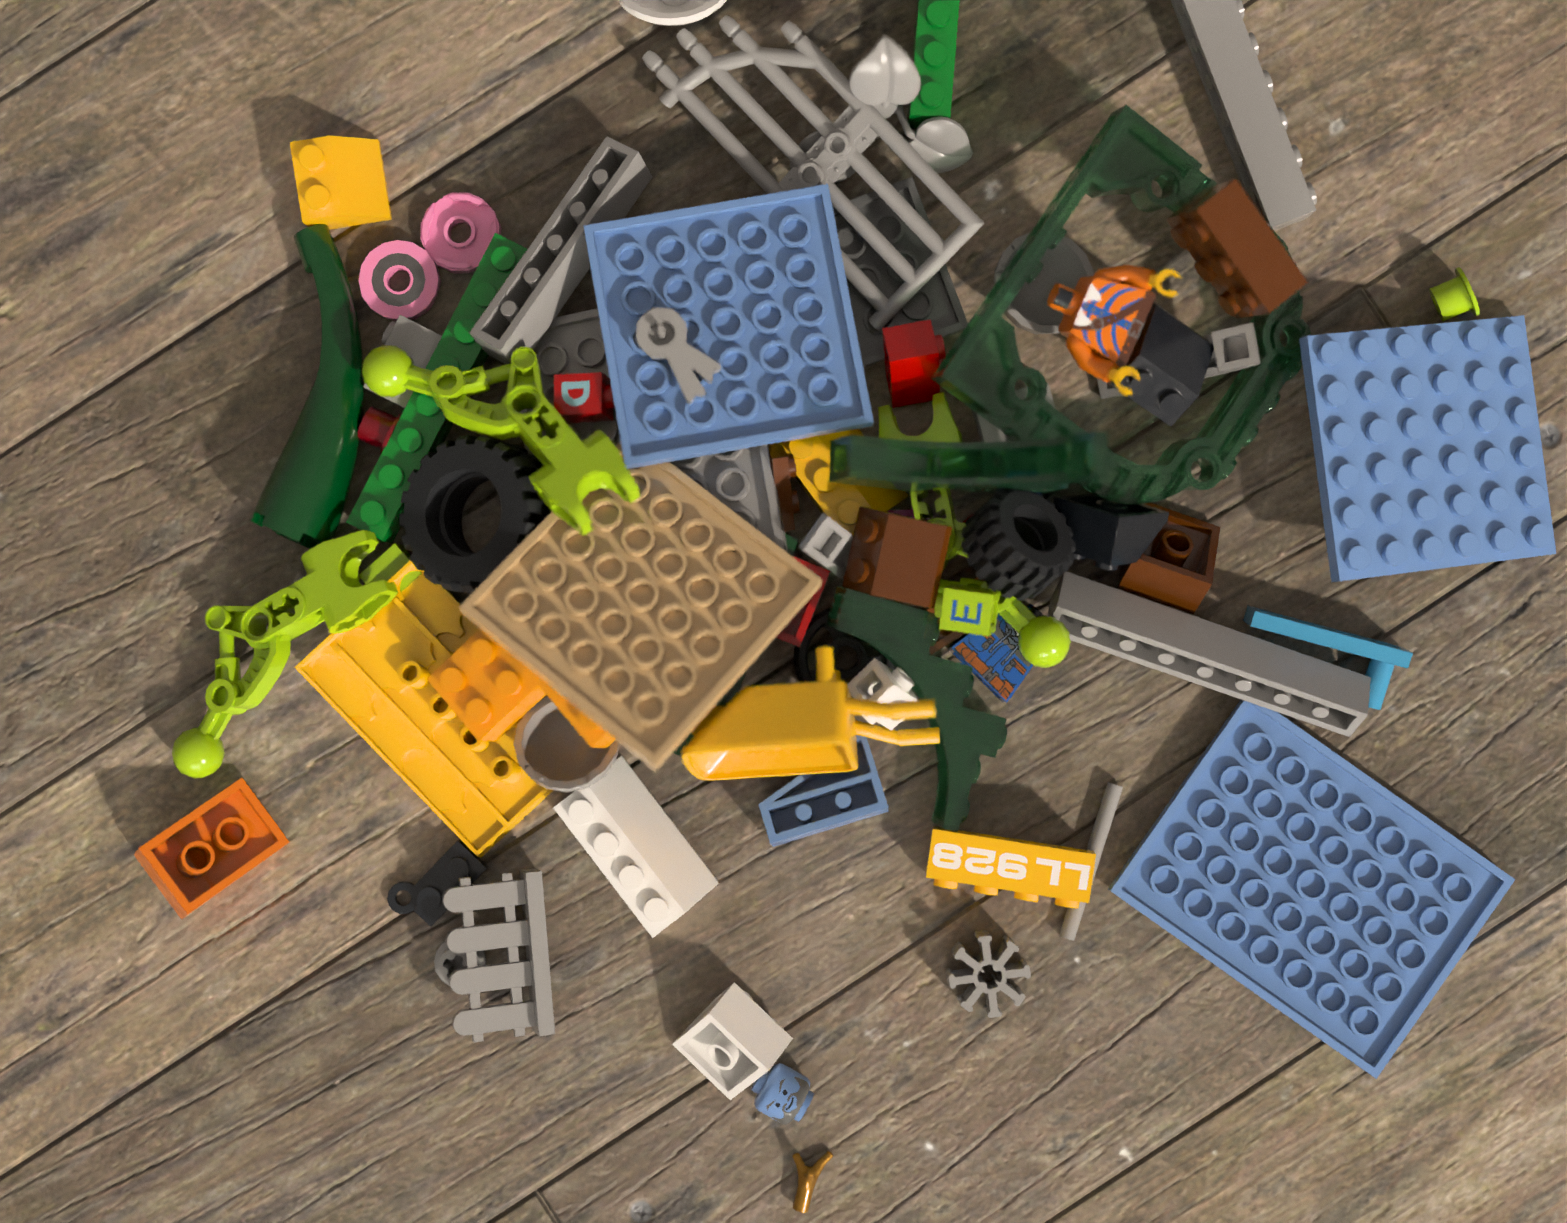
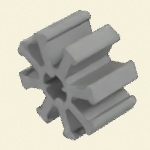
M987 930L975 931L974 935L978 940L980 955L973 956L964 948L960 941L956 942L951 952L956 960L961 959L969 965V968L960 970L947 968L946 979L952 989L956 985L971 983L962 995L959 994L957 996L960 1005L965 1010L972 1012L974 1003L982 993H985L986 1005L984 1010L989 1018L1000 1017L1002 1012L997 1004L996 993L1001 990L1011 998L1015 1006H1019L1025 999V994L1020 987L1015 988L1009 984L1007 979L1024 976L1026 979H1030V966L1024 959H1020L1019 962L1005 964L1014 952L1019 951V947L1008 936L1002 937L1003 942L992 955L990 950L991 935ZM989 964L994 971H997V975L992 974L993 980L985 982L978 973L979 971L984 973L982 967Z

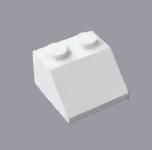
M734 982L705 1008L672 1045L731 1100L767 1073L793 1038L782 1028L778 1021L771 1018L746 991L742 990Z

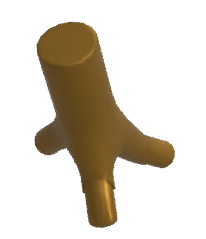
M830 1151L821 1156L811 1167L805 1165L799 1153L792 1155L798 1171V1187L793 1203L794 1210L802 1213L808 1212L816 1181L824 1166L833 1158V1154Z

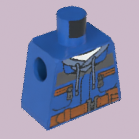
M1032 604L1027 606L1036 617L1043 616ZM997 614L995 632L990 636L967 633L947 648L1001 702H1007L1013 696L1033 667L1019 652V634L999 614Z

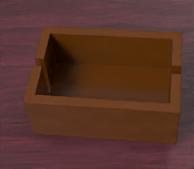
M1236 178L1203 189L1166 219L1172 228L1170 233L1174 241L1181 248L1188 250L1196 261L1194 267L1199 276L1204 281L1213 285L1220 295L1218 296V301L1221 307L1229 315L1235 316L1236 319L1251 317L1252 315L1269 314L1308 283Z

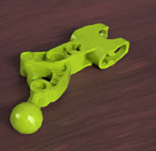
M393 345L377 347L371 350L365 357L362 368L363 380L376 394L385 397H395L406 392L408 389L433 396L437 406L442 409L443 415L449 421L465 429L501 440L519 436L544 466L529 476L534 489L553 514L564 520L581 535L585 536L593 530L590 524L591 519L582 505L583 499L589 492L599 488L610 489L630 504L640 498L639 487L622 460L618 448L604 432L597 430L581 441L545 398L537 355L532 348L526 346L519 347L513 351L510 364L485 371L483 366L461 372L458 368L450 365L441 366L434 371L414 366L413 360L401 348ZM509 380L507 394L501 403L489 404L469 398V396L490 391L489 385ZM526 408L533 409L528 413H519ZM545 429L547 436L543 437L542 431Z
M943 392L932 395L933 423L926 432L918 436H907L900 431L896 416L890 405L878 407V450L887 485L908 481L914 518L924 521L925 518H933L930 506L922 502V499L928 497V490L930 489L941 495V498L935 500V508L940 516L946 514V519L933 518L928 520V522L952 527L943 566L944 571L950 560L957 556L967 558L968 554L963 551L962 542L965 539L961 536L962 529L966 524L956 520L947 472L967 468V460L962 434L954 421L947 397ZM961 577L960 582L941 579L938 593H944V587L950 584L989 588L984 580L980 581ZM1000 593L998 614L1019 634L1018 647L1023 658L1033 666L1041 668L1052 667L1063 661L1069 652L1071 643L1069 631L1065 625L1055 617L1046 615L1036 617L1020 600H1016L1014 596L1008 599Z
M361 530L336 539L323 541L301 556L307 576L253 606L215 605L207 610L205 614L207 627L211 630L219 631L220 658L215 659V680L206 689L205 700L209 709L199 727L182 732L173 744V763L180 773L192 778H203L216 772L221 766L225 754L223 741L220 737L232 715L243 714L248 709L254 708L262 702L278 680L290 657L292 640L324 621L329 632L332 634L352 630L372 619L397 595L398 591L394 582L389 583L383 579L377 582H370L364 586L359 582L358 570L361 561L375 550L378 544L375 533ZM234 636L245 639L254 648L253 659L242 678L240 658H235Z

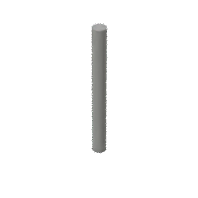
M1109 782L1107 783L1086 850L1096 853L1092 883L1123 787ZM1079 902V908H1067L1059 936L1075 940L1086 903Z

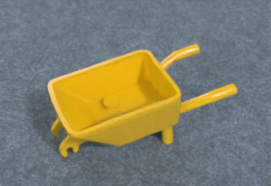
M819 647L816 649L817 682L744 687L726 706L714 705L690 733L695 737L681 750L682 760L689 772L696 778L708 781L854 771L858 769L856 735L899 746L940 744L939 727L890 730L886 727L855 720V714L891 719L935 717L934 699L891 703L854 699L851 697L847 683L841 681V672L834 670L833 648Z

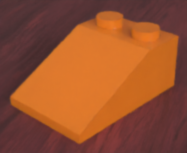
M240 778L139 847L134 856L182 920L287 845L289 840L245 780Z

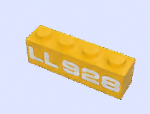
M934 826L926 878L934 879L933 885L942 888L957 889L958 883L974 885L973 891L976 893L998 895V889L1014 891V898L1019 900L1038 902L1040 895L1055 898V905L1079 908V902L1089 903L1096 853L1091 850Z

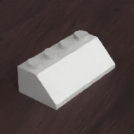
M623 756L615 760L605 777L589 788L574 791L553 807L652 938L685 914L719 884V881Z

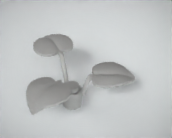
M883 35L873 49L854 67L850 76V88L853 95L862 103L873 105L884 118H888L893 113H896L905 135L910 138L907 142L936 173H943L960 167L973 155L967 132L955 120L946 117L927 119L919 124L916 132L910 127L903 111V105L910 103L918 95L920 75L909 55L895 41ZM816 130L804 138L798 146L806 153L822 135ZM790 161V168L792 169L794 164ZM850 166L835 183L848 179L856 171Z

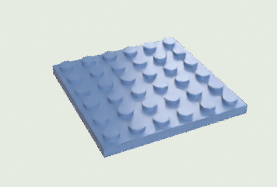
M828 184L583 225L622 451L627 469L873 426L874 421ZM652 308H669L676 311L687 324L686 343L721 365V370L713 374L712 384H708L693 370L705 389L706 396H695L691 404L686 402L668 360L650 358L637 344V322Z
M1524 315L1309 335L1299 338L1331 582L1556 554Z

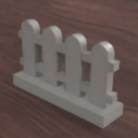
M520 869V879L513 880L511 872L500 873L501 881L472 885L470 877L459 878V886L448 888L442 895V903L447 910L462 912L463 927L453 928L447 933L445 937L446 946L454 953H465L466 960L465 968H458L450 974L449 986L455 993L468 994L469 1008L461 1009L454 1014L452 1026L460 1035H472L473 1043L484 1041L483 1033L513 1029L515 1037L525 1036L526 1027H532V1030L538 1036L555 1034L542 871L539 869ZM515 905H522V920H516ZM503 907L504 922L474 925L473 910ZM525 945L526 960L519 961L518 946ZM507 948L508 962L477 965L476 951ZM529 986L530 1000L522 1001L521 987ZM510 988L511 1003L481 1007L480 992Z

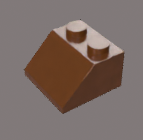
M1144 501V505L1169 512L1168 521L1136 563L1121 565L1117 588L1194 614L1213 582L1220 527Z
M859 507L842 587L872 596L934 609L952 527L891 512Z

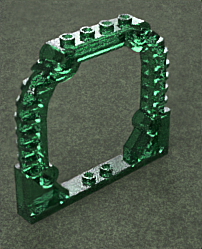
M1124 105L1110 114L931 379L1004 434L1015 436L1089 492L1117 503L1144 504L1169 498L1183 490L1211 489L1220 480H1224L1232 473L1237 464L1236 456L1242 447L1249 445L1259 431L1257 424L1264 414L1272 411L1278 404L1281 397L1279 391L1285 382L1295 377L1301 369L1302 361L1300 360L1302 357L1299 338L1311 335V331L1307 323L1300 318L1303 309V296H1300V290L1295 292L1271 313L1254 316L1250 323L1254 324L1261 364L1242 369L1198 436L1172 443L1162 453L1155 465H1138L1115 454L1045 400L1047 394L1045 377L1034 368L1023 367L1016 344L1015 327L1003 319L1002 316L1024 283L1030 284L1038 276L1044 266V263L1040 260L1047 249L1053 250L1064 238L1067 230L1063 226L1085 193L1091 198L1115 194L1130 195L1133 204L1143 212L1153 213L1165 207L1176 212L1203 189L1217 185L1216 181L1200 171L1202 164L1128 105ZM1153 180L1161 186V198L1156 197L1151 189ZM1267 223L1273 231V233L1275 234V236L1282 244V246L1285 248L1289 256L1291 257L1288 251V246L1284 239H1281L1278 236V234L1273 230V227L1269 223ZM1281 330L1286 333L1288 338L1286 347L1280 341ZM1018 379L1023 380L1028 388V393L1024 400L1019 399L1014 390ZM1194 461H1197L1201 468V473L1197 480L1191 474V466Z

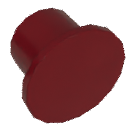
M374 406L370 407L360 423L357 433L359 439L381 449L382 453L403 412L395 417Z

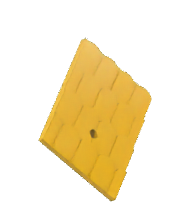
M410 560L387 581L389 583L394 582L398 591L397 595L388 605L384 606L372 619L352 630L338 634L331 633L294 668L477 857L482 858L553 790L545 789L532 780L517 761L514 739L520 720L496 742L477 740L473 744V734L427 680L435 670L480 628L461 613L460 606L462 604L449 590L426 579L423 573L424 570H417ZM420 571L422 574L401 592L400 583L402 578L409 572Z

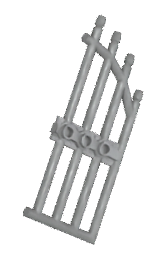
M726 15L720 20L719 25L728 37L733 38V42L740 50L716 57L702 43H698L697 38L690 31L683 28L678 32L676 38L686 51H690V55L699 66L681 79L667 64H663V60L659 55L651 50L647 51L642 57L645 65L652 72H655L656 77L668 88L659 97L660 101L668 108H672L680 101L767 194L828 184L833 207L904 281L888 299L841 249L846 278L877 310L869 318L870 324L875 329L880 331L984 225V222L873 105L864 104L853 95L850 81L806 35L802 34V30L791 21H787L781 27V31L790 43L795 44L797 50L761 47L745 30H741L740 25L735 19ZM755 64L822 136L805 153L728 70ZM778 65L816 69L849 106L832 123ZM712 77L794 164V167L779 183L693 93L692 90ZM878 136L961 222L959 227L945 241L862 154ZM850 166L933 252L917 270L834 184Z

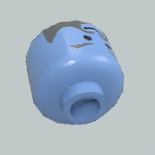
M781 1063L775 1064L769 1072L757 1079L751 1088L753 1092L757 1093L754 1101L755 1108L784 1125L789 1124L793 1119L799 1122L814 1096V1093L809 1091V1079Z

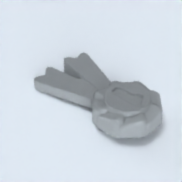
M652 308L637 322V344L650 358L668 360L686 402L691 404L695 396H706L705 389L693 370L708 384H712L713 374L721 370V365L686 343L687 324L676 311L669 308Z

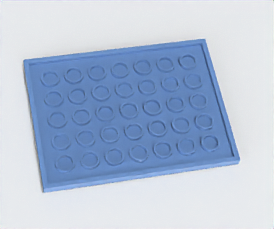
M1240 700L1108 890L1377 1079L1515 879L1280 713Z

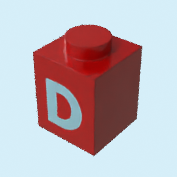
M602 372L555 374V410L566 423L613 421L615 405L610 378Z

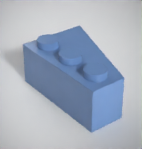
M856 735L858 769L848 772L799 775L758 804L769 842L773 847L889 812L867 737Z

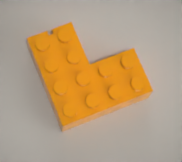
M481 629L472 635L427 678L478 741L496 742L545 695L552 700L590 747L607 748L616 740Z

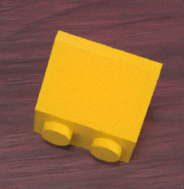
M329 135L290 142L301 218L307 227L326 224L329 230L392 220L381 146L378 139Z

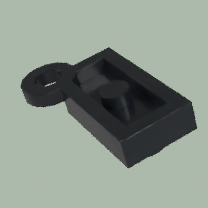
M459 839L416 885L403 881L392 886L388 892V905L399 914H407L414 910L431 927L447 911L442 903V895L445 890L450 887L459 886V878L470 877L472 885L489 866ZM406 890L410 893L411 901L408 905H402L398 902L397 894L399 891Z

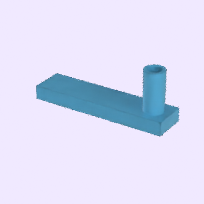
M1248 605L1243 619L1251 627L1370 658L1365 676L1371 677L1369 708L1377 710L1382 708L1394 666L1408 669L1413 655L1412 652L1401 646Z

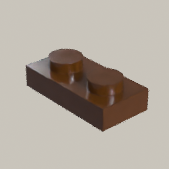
M781 442L770 444L769 457L774 483L779 496L784 532L795 530L794 514H799L800 507L796 490H791L790 478L796 477L794 456L792 453H786Z

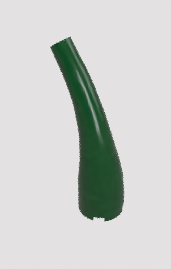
M326 224L304 228L294 235L305 272L313 273L320 301L322 342L318 373L301 414L249 519L252 523L260 527L270 528L277 535L309 549L323 541L332 540L339 526L356 464L359 445L357 433L362 421L363 353L358 317L343 262L329 227Z

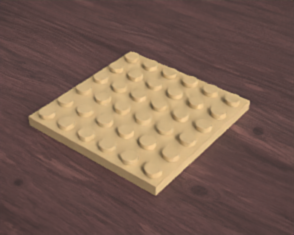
M620 441L616 445V447L618 448L622 460L624 461L622 445ZM670 462L628 469L639 487L640 498L631 504L628 501H624L610 489L599 488L589 492L583 499L582 505L591 519L590 524L593 530L585 536L551 512L460 606L461 613L654 771L669 757L822 584L821 578Z

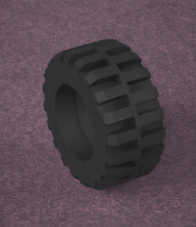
M466 435L459 436L455 441L447 440L436 447L438 453L429 451L420 460L422 467L419 470L413 469L407 480L411 482L408 492L403 491L401 503H405L404 514H399L400 527L405 528L406 535L402 536L405 550L413 551L410 560L416 569L424 570L423 573L426 579L433 584L442 585L444 589L472 594L552 511L538 495L529 479L530 475L544 467L534 455L528 454V450L514 444L484 436ZM490 480L500 498L501 518L492 540L483 549L474 553L467 545L463 536L462 513L470 494L480 484Z

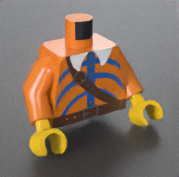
M1126 264L1098 269L1092 277H1081L1077 282L1075 290L1056 283L1048 296L1047 306L1064 313L1058 332L1066 337V348L1079 368L1106 383L1114 381L1118 392L1129 396L1133 394L1132 391L1127 387L1121 386L1120 383L1126 376H1132L1136 380L1141 381L1138 372L1126 365L1156 297V293L1149 290L1156 287L1164 296L1174 297L1178 293L1172 290H1164L1163 282L1169 276L1182 277L1171 269H1165L1157 275L1153 269Z

